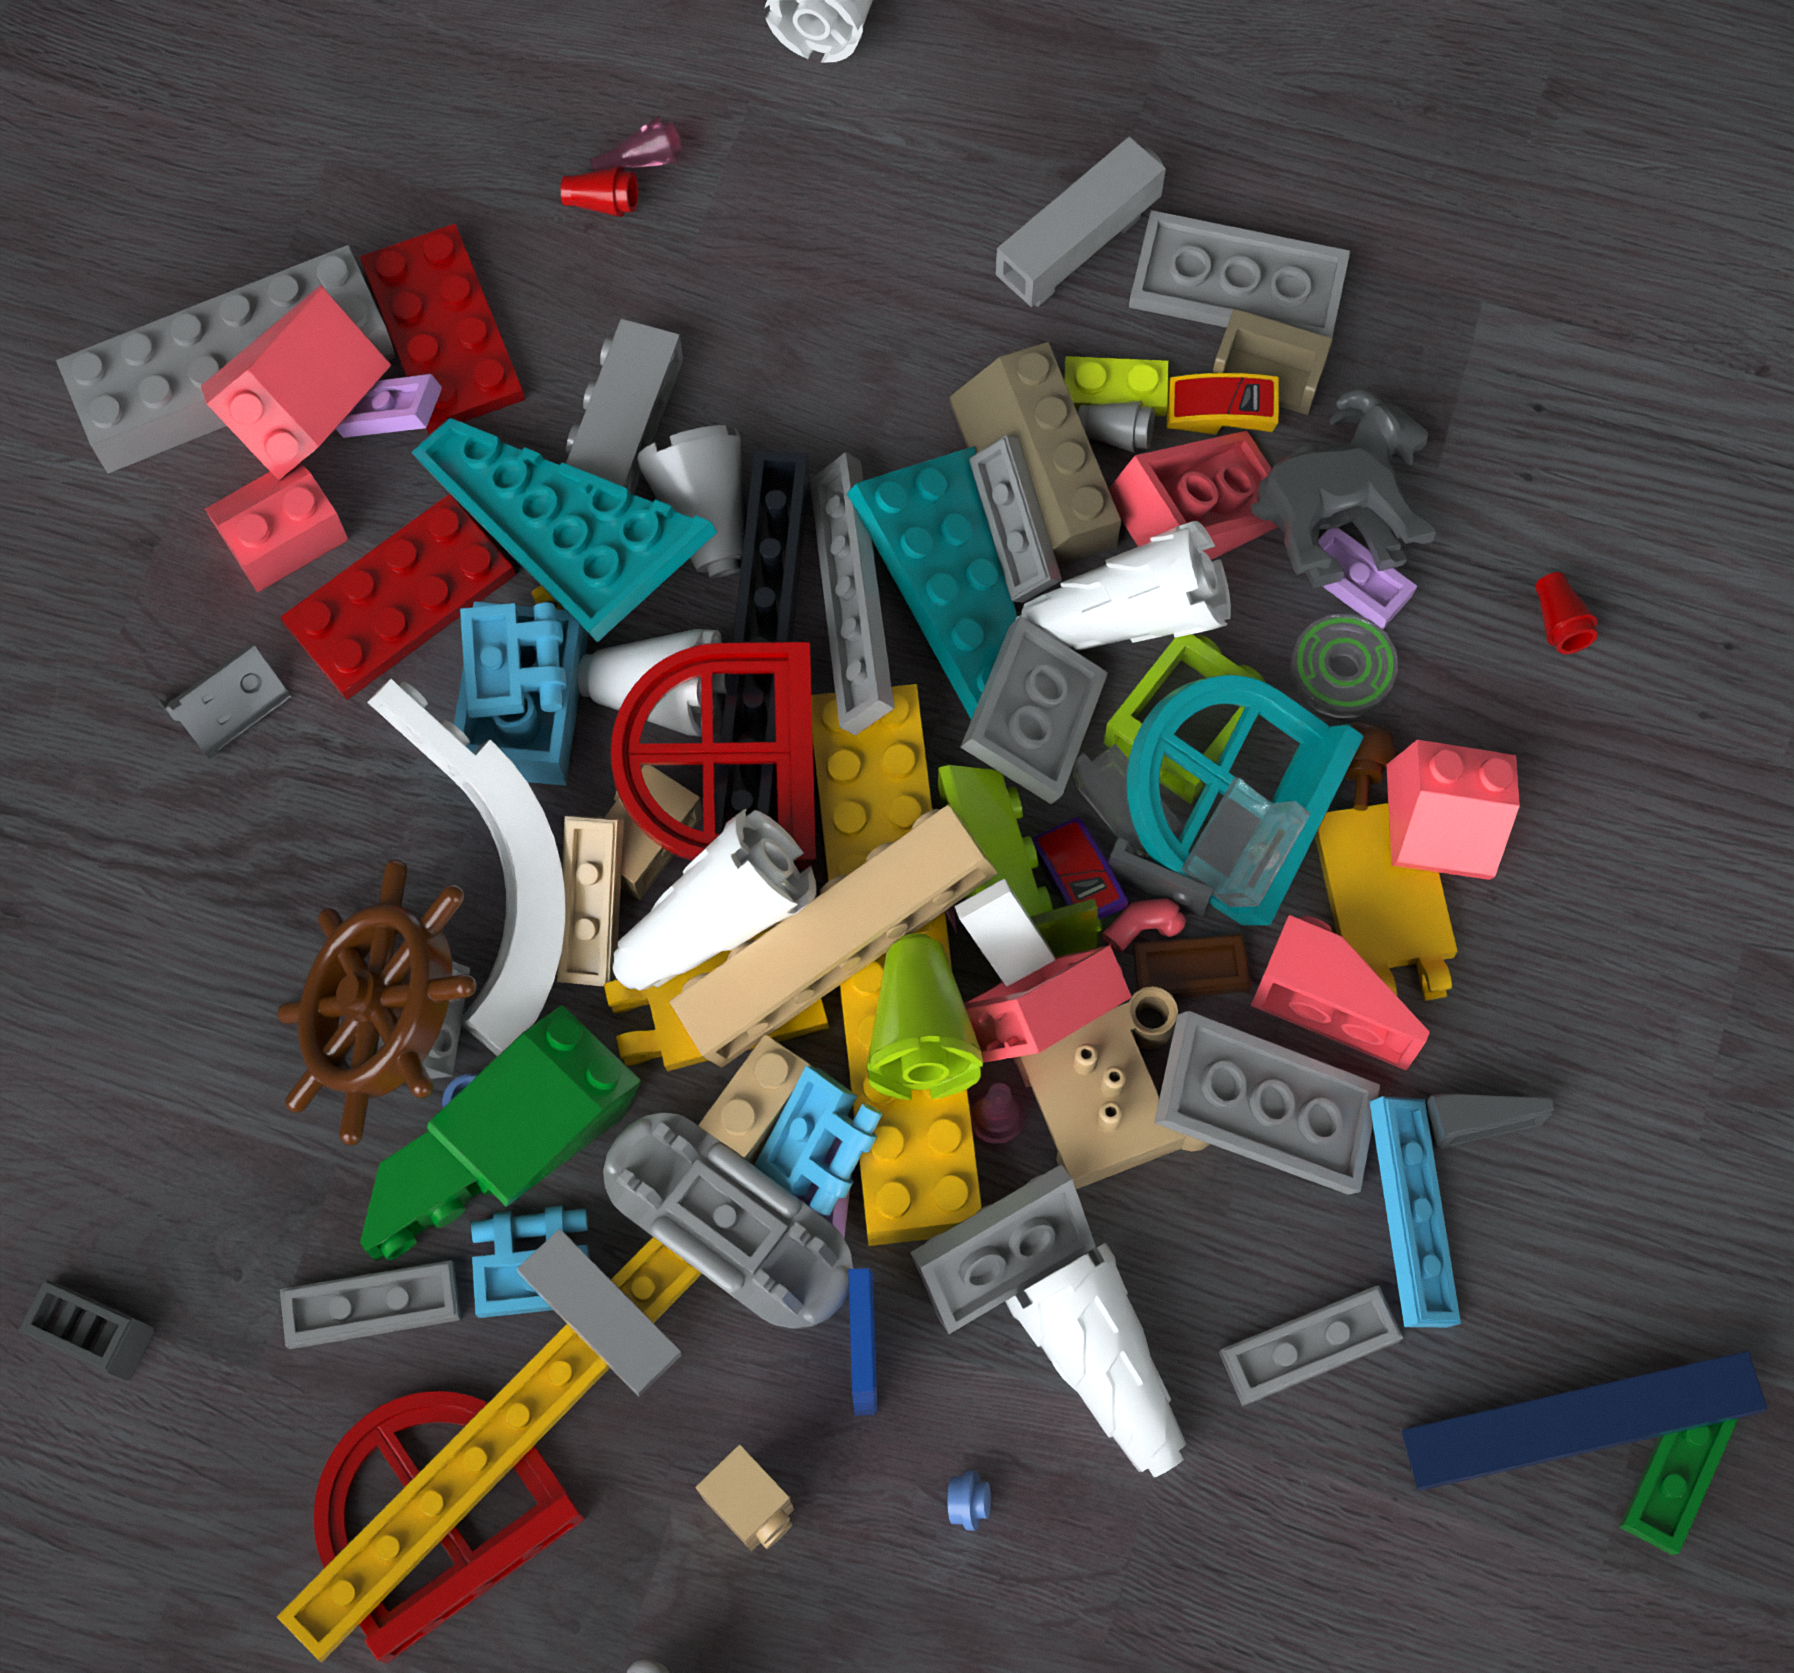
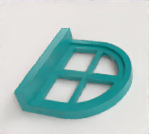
M1222 675L1187 683L1165 696L1152 709L1141 725L1131 749L1127 768V800L1132 822L1139 840L1157 865L1214 888L1208 903L1240 925H1271L1364 736L1350 725L1328 726L1278 689L1257 679L1237 675ZM1216 704H1231L1244 707L1245 709L1217 764L1174 735L1186 719L1203 708ZM1258 714L1300 743L1271 802L1229 773ZM1164 755L1206 783L1179 839L1175 837L1169 827L1161 805L1159 776ZM1218 792L1261 821L1231 881L1189 852Z

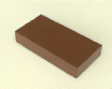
M1243 933L1133 944L1132 951L1138 991L1146 987H1158L1170 993L1175 999L1249 992L1251 983Z

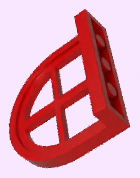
M810 642L713 643L694 646L676 652L658 662L634 684L625 697L614 724L611 741L612 773L616 789L627 813L635 824L656 844L671 853L693 861L720 835L715 834L714 764H776L778 824L794 839L804 853L793 861L798 870H805L811 865L813 870L816 860ZM774 673L776 742L713 743L712 675ZM701 677L702 743L640 744L644 726L656 705L679 685ZM640 765H703L704 832L680 823L663 810L651 795L643 778Z
M428 1391L410 1394L394 1399L371 1411L343 1436L326 1462L315 1496L314 1534L318 1554L324 1568L350 1543L346 1523L349 1494L356 1475L377 1447L379 1448L405 1488L420 1473V1470L396 1434L408 1428L428 1423H449L465 1427L488 1404L486 1401L470 1395L447 1391ZM535 1445L513 1468L538 1504L474 1551L457 1526H455L440 1541L453 1560L454 1565L391 1611L387 1609L382 1601L359 1624L367 1636L364 1642L377 1661L388 1664L585 1520Z

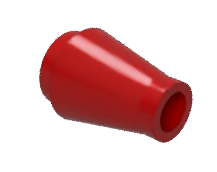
M622 166L579 175H564L561 181V200L564 206H576L616 217H623L625 212L633 213L637 208L639 197L637 176L633 171H625Z
M1562 572L1550 573L1536 582L1535 589L1539 596L1548 644L1555 646L1561 654L1576 653L1590 646L1598 637L1596 631L1598 620L1568 583L1565 574Z

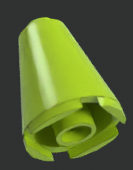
M922 933L904 935L892 944L886 953L867 1061L870 1086L881 1094L912 1100L911 1090L930 1089L931 1099L944 1098L962 1092L976 1084L981 1078L980 1067H983V1054L942 944Z

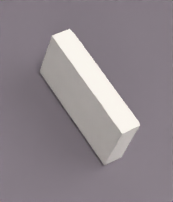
M1005 879L954 906L959 919L1006 987L1056 960L1050 946Z

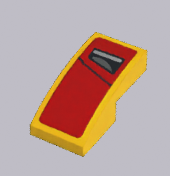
M1205 373L1170 377L1168 380L1166 428L1216 435L1222 426L1273 432L1278 424V376L1245 373Z

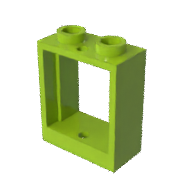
M1190 634L1175 637L1109 720L1103 744L1129 761L1134 740L1142 725L1135 718L1181 660L1206 678L1237 675L1257 679L1264 683L1265 680L1253 668L1247 665L1238 666L1223 656L1219 647L1203 635L1194 636ZM1239 707L1203 754L1217 764L1245 709L1244 707ZM1163 756L1159 783L1191 804L1206 783L1167 756Z

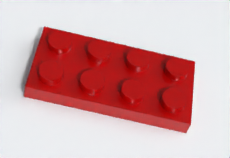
M455 223L359 256L405 376L432 374L442 386L426 427L428 435L437 430L449 418L465 422L525 400L522 387Z
M448 494L283 614L280 619L342 696L348 700L460 617V609L472 608L474 602H481L516 576L510 562L457 501Z

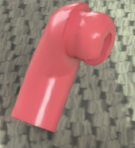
M1168 898L1135 901L1127 906L1101 936L1108 946L1111 945L1114 951L1122 953L1143 930L1157 928L1161 935L1173 937L1183 930L1186 919L1183 913L1179 912V905Z

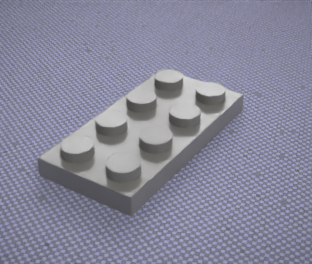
M1151 210L1132 287L1129 308L1226 328L1235 308L1332 338L1350 251Z
M1187 1011L1177 1015L1154 1123L1349 1195L1361 1192L1373 1127L1369 1101L1378 1098L1380 1084Z

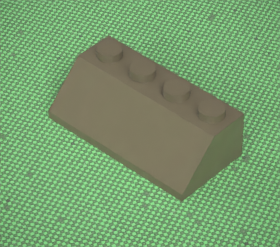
M1049 342L998 357L949 397V403L967 448L975 446L976 453H979L1006 435L1019 438L1058 566L1117 548L1121 519Z

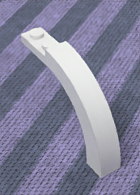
M390 679L367 703L443 770L467 794L482 815L498 849L506 888V918L503 938L491 974L478 997L462 1016L461 1025L496 1056H499L517 1037L534 1025L544 1007L557 972L565 930V888L562 865L555 838L545 813L531 787L513 762L491 739L481 744L472 753L466 747L470 743L467 736L451 722L444 720L440 724L424 709L428 702L414 687L406 682L398 685Z

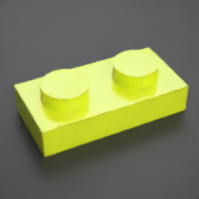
M1065 357L1064 381L1077 412L1080 405L1090 406L1091 404L1142 401L1143 406L1154 407L1155 416H1166L1168 361Z

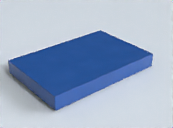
M870 1268L848 1269L854 1416L875 1415V1412H878L873 1272H870Z

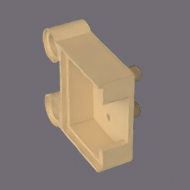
M1153 986L1142 988L1134 993L1128 1003L1115 1007L1042 1052L1013 1058L1025 1086H1031L1058 1150L1057 1164L1058 1166L1061 1164L1071 1176L1076 1189L1180 1149L1193 1152L1203 1150L1210 1145L1204 1141L1154 1123L1160 1097L1139 1048L1147 1050L1159 1048L1172 1035L1178 1015L1177 1003L1172 995L1162 988ZM1146 1008L1155 1009L1161 1013L1165 1024L1159 1028H1147L1140 1024L1136 1013Z

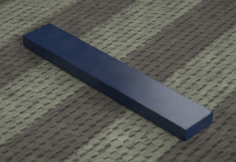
M1745 1351L1402 1430L1401 1435L1417 1491H1422L1765 1413L1767 1405L1750 1353Z

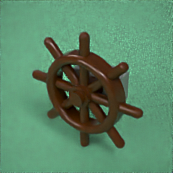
M393 859L385 866L379 904L356 912L344 922L335 909L327 908L320 912L318 923L327 941L310 969L301 1000L283 1003L277 1012L278 1018L282 1023H298L299 1046L303 1060L308 1068L285 1099L287 1109L293 1113L304 1111L323 1085L334 1091L346 1094L339 1132L341 1141L346 1145H356L361 1141L369 1099L388 1094L404 1082H406L415 1097L426 1098L433 1091V1078L453 1076L465 998L472 996L476 991V981L469 975L470 968L452 961L449 945L442 931L464 901L463 890L457 885L446 886L424 915L402 907L407 866L399 859ZM402 934L405 941L394 954L396 936ZM370 952L369 963L367 965L364 958ZM341 1016L346 1017L342 1024L339 1026V1018ZM354 1046L350 1067L345 1060V1056Z

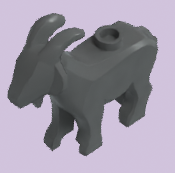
M1363 389L1352 390L1341 395L1336 401V406L1340 410L1334 413L1329 420L1332 426L1346 422L1358 423L1359 425L1351 442L1346 445L1318 449L1316 445H1306L1294 451L1291 456L1282 458L1273 467L1270 474L1260 481L1257 503L1251 505V511L1254 516L1267 521L1271 520L1285 533L1284 544L1296 575L1304 572L1313 588L1340 582L1345 574L1338 560L1330 556L1319 545V529H1332L1353 522L1364 536L1378 571L1402 566L1407 561L1405 554L1401 550L1402 544L1397 540L1398 538H1402L1405 544L1412 542L1425 544L1433 542L1436 535V530L1426 519L1413 513L1399 489L1390 457L1396 454L1406 465H1411L1413 463V453L1424 449L1426 446L1428 432L1398 406L1387 403L1373 393ZM1390 527L1395 533L1397 539L1391 534Z

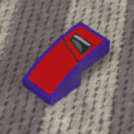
M1079 816L1031 838L1037 858L1052 888H1057L1077 930L1127 908L1128 900Z

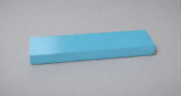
M1382 1096L1369 1102L1404 1327L1447 1328L1461 1324L1425 1099Z

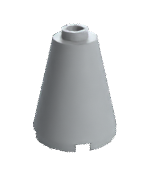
M726 425L700 427L669 436L672 445L657 452L655 443L645 447L638 453L637 461L656 499L671 505L676 512L691 518L696 515L711 521L718 531L690 557L696 571L708 572L710 579L726 577L740 571L738 563L742 562L746 521L741 438L738 429L734 427L728 434Z

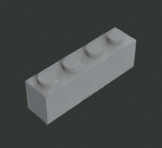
M620 319L614 337L608 335L603 343L600 355V364L603 367L598 380L591 379L587 385L583 400V408L586 411L580 425L574 424L570 430L566 445V453L569 454L566 464L626 487L634 495L642 474L637 461L638 453L645 447L653 444L684 360L680 334Z

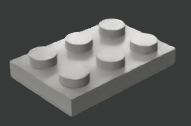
M1020 616L1009 626L960 748L1052 804L1063 795L1108 672Z
M1060 1164L1047 1173L1034 1177L1026 1185L994 1204L983 1207L975 1215L943 1234L930 1238L924 1245L910 1252L939 1321L947 1333L951 1334L1096 1248L1073 1179Z

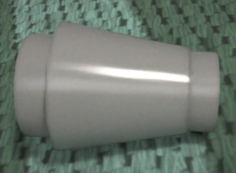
M1142 401L1091 404L1090 406L1080 405L1078 416L1087 438L1136 453L1138 448H1150L1155 424L1154 407L1143 406Z

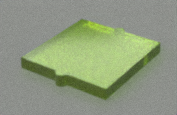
M1094 899L1031 916V919L1050 946L1054 957L1097 948V932L1101 931L1103 927L1098 918V908Z

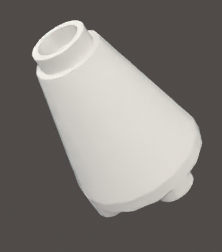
M693 629L598 649L594 654H585L578 667L577 680L579 691L582 696L591 697L594 702L619 711L625 697L634 684L655 664L676 652L690 647L722 643L719 630ZM729 674L712 675L713 737H717L722 728L721 707L724 693L727 692ZM701 677L685 682L669 692L656 705L647 721L689 736H702Z

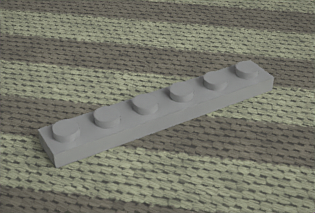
M845 452L811 478L810 487L839 726L856 736L893 710L894 701L872 539L847 495V492L856 483L863 481L861 460Z

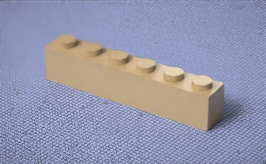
M949 804L941 810L935 809L923 814L913 824V830L894 843L888 842L875 848L867 856L866 863L849 875H841L827 882L820 890V895L797 914L774 923V928L757 940H749L737 946L729 953L728 960L710 973L706 972L693 977L683 986L682 993L669 1002L704 1058L721 1068L757 1044L764 1034L768 1036L882 956L900 937L916 932L998 874V871L967 825Z

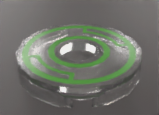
M1330 614L1313 621L1298 636L1290 659L1291 681L1297 692L1299 689L1301 694L1307 699L1306 703L1313 709L1335 718H1353L1369 713L1372 708L1377 707L1390 695L1399 670L1397 650L1388 634L1373 621L1354 614ZM1341 655L1350 657L1357 664L1358 672L1349 677L1337 675L1330 667V660Z

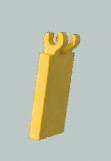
M1388 803L1368 806L1365 811H1358L1352 808L1326 812L1315 834V840L1336 934L1342 936L1396 996V984L1389 968L1416 964L1424 1001L1446 998V990L1452 988V981L1448 966L1444 960L1454 958L1458 951L1439 872L1392 866Z
M774 926L766 928L749 940H757L773 929ZM732 950L721 951L701 965L683 974H678L658 988L651 986L640 991L636 988L629 989L622 985L619 980L604 984L609 1007L612 1006L614 1014L627 1012L650 1004L655 1030L632 1031L616 1036L620 1057L624 1059L626 1066L640 1064L661 1056L667 1071L709 1061L701 1055L669 1001L682 993L683 986L690 979L702 973H710L725 963ZM822 998L768 1036L776 1042L828 1029L829 1024ZM755 1044L754 1046H752V1047L749 1048L748 1050L754 1049L757 1044Z

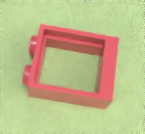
M1111 945L1055 957V961L1007 987L1002 981L966 1001L964 1005L983 1054V1063L1040 1053L1132 998Z

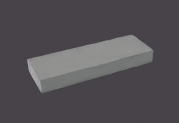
M1006 435L969 458L1011 600L1024 603L1061 582L1062 578L1019 438Z
M561 1229L557 1230L517 1268L518 1274L638 1397L681 1357V1351Z
M452 1260L280 1289L285 1346L288 1349L461 1320L455 1264Z
M1377 1285L1225 1347L1219 1351V1354L1242 1406H1245L1398 1343L1403 1339V1336L1380 1286Z

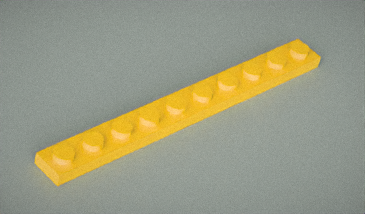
M653 1237L611 1281L654 1324L702 1273ZM566 1324L308 1584L277 1618L322 1663L610 1367Z

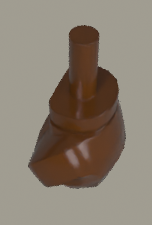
M1354 722L1350 726L1364 737L1344 778L1356 781L1354 809L1365 811L1368 808L1369 784H1379L1382 781L1383 772L1387 770L1386 764L1398 756L1399 752L1394 748L1393 736L1388 729L1368 722Z

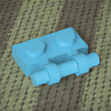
M547 602L536 604L533 607L534 621L518 623V611L515 603L460 609L466 708L470 718L525 713L524 692L532 691L540 693L542 711L555 712L563 708L562 691L567 687L566 670L560 667L558 646L563 643V630L561 623L556 621L554 604ZM520 647H536L538 667L522 668Z
M806 1065L755 1166L791 1194L805 1196L813 1182L818 1186V1189L810 1203V1207L823 1215L830 1216L838 1199L846 1198L854 1183L850 1176L862 1153L870 1152L877 1138L874 1130L883 1113L869 1104L862 1103L854 1120L850 1119L847 1115L857 1095L821 1069ZM838 1137L842 1140V1143L829 1166L824 1162V1159L835 1138Z
M563 1205L545 1207V1213L513 1216L512 1211L495 1212L492 1219L472 1221L473 1243L494 1241L495 1255L472 1257L476 1316L478 1318L553 1310L518 1274L517 1268L536 1250L515 1252V1239L546 1236L547 1241L559 1229L565 1234L588 1231L586 1208L564 1211ZM588 1245L577 1246L590 1259Z

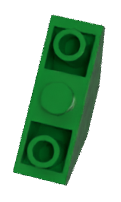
M428 1131L379 1163L360 1243L376 1262L384 1257L388 1261L396 1259L408 1252L417 1243L415 1236L432 1225H435L436 1228H441L450 1224L466 1210L464 1207L465 1203L482 1192L485 1196L492 1195L493 1193Z

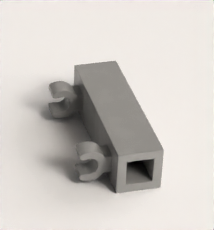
M1130 136L997 248L996 276L1030 307L1034 305L1039 307L1055 293V287L1120 231L1126 233L1140 221L1141 213L1162 196L1166 168L1163 166L1158 155L1149 148H1142Z

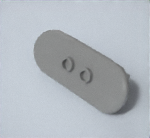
M657 1113L644 1116L629 1124L615 1138L607 1152L603 1169L605 1189L614 1206L760 1318L779 1327L789 1329L808 1328L828 1320L843 1305L849 1294L848 1269H853L851 1251L843 1235L825 1218L710 1134L699 1129L696 1123L679 1114Z

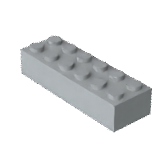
M349 245L56 360L88 441L107 474L226 427L227 425L206 404L201 385L320 285L325 288L388 361L397 358L386 326Z

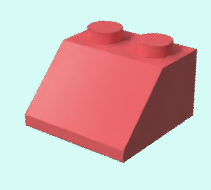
M301 462L279 481L271 472H268L205 508L206 513L257 593L349 540L337 512L312 474Z
M1417 739L1386 764L1392 866L1491 880L1496 876L1520 807L1516 755Z

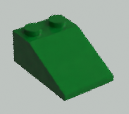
M561 1005L517 1037L428 1122L427 1129L507 1207L622 1120L641 1080Z

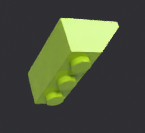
M956 765L939 767L938 809L941 810L949 804L967 825L998 871L997 875L965 896V900L1005 879L1045 938L1047 920L1054 918L1053 907L1047 888L1045 886L1037 888L1031 869L1038 868V859L1031 837L1022 838L1016 819L1023 818V811L1016 787L1007 788L1003 774L997 770Z

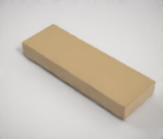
M575 815L565 816L562 863L565 888V930L562 952L557 968V982L604 986L605 983L616 980L612 966L614 963L613 953L618 949L624 819Z

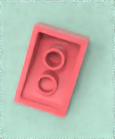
M320 285L202 384L201 389L206 404L279 481L326 440L389 369L391 364L325 288Z
M1247 430L1135 455L1108 489L1120 519L1138 547L1151 542L1150 538L1192 521H1198L1207 530L1216 546L1203 550L1213 560L1278 528L1271 520L1260 519L1254 516L1251 511V505L1257 503L1259 483L1270 474L1272 468Z
M1289 915L1251 1006L1407 1071L1426 1043L1430 1033L1429 1030L1342 936L1331 932L1332 929L1327 923L1310 916H1301L1298 919Z

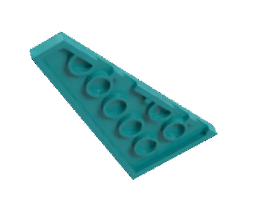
M452 418L445 421L411 452L419 463L597 642L718 533L709 520L696 515L691 518L676 512L671 505L656 499L654 502L631 494L626 487L563 462L561 465L545 460L538 452L525 447L523 450L501 442L495 435Z
M975 446L858 482L847 492L851 503L971 720L1009 626L1017 617L1014 602L1009 594L969 458L977 454Z

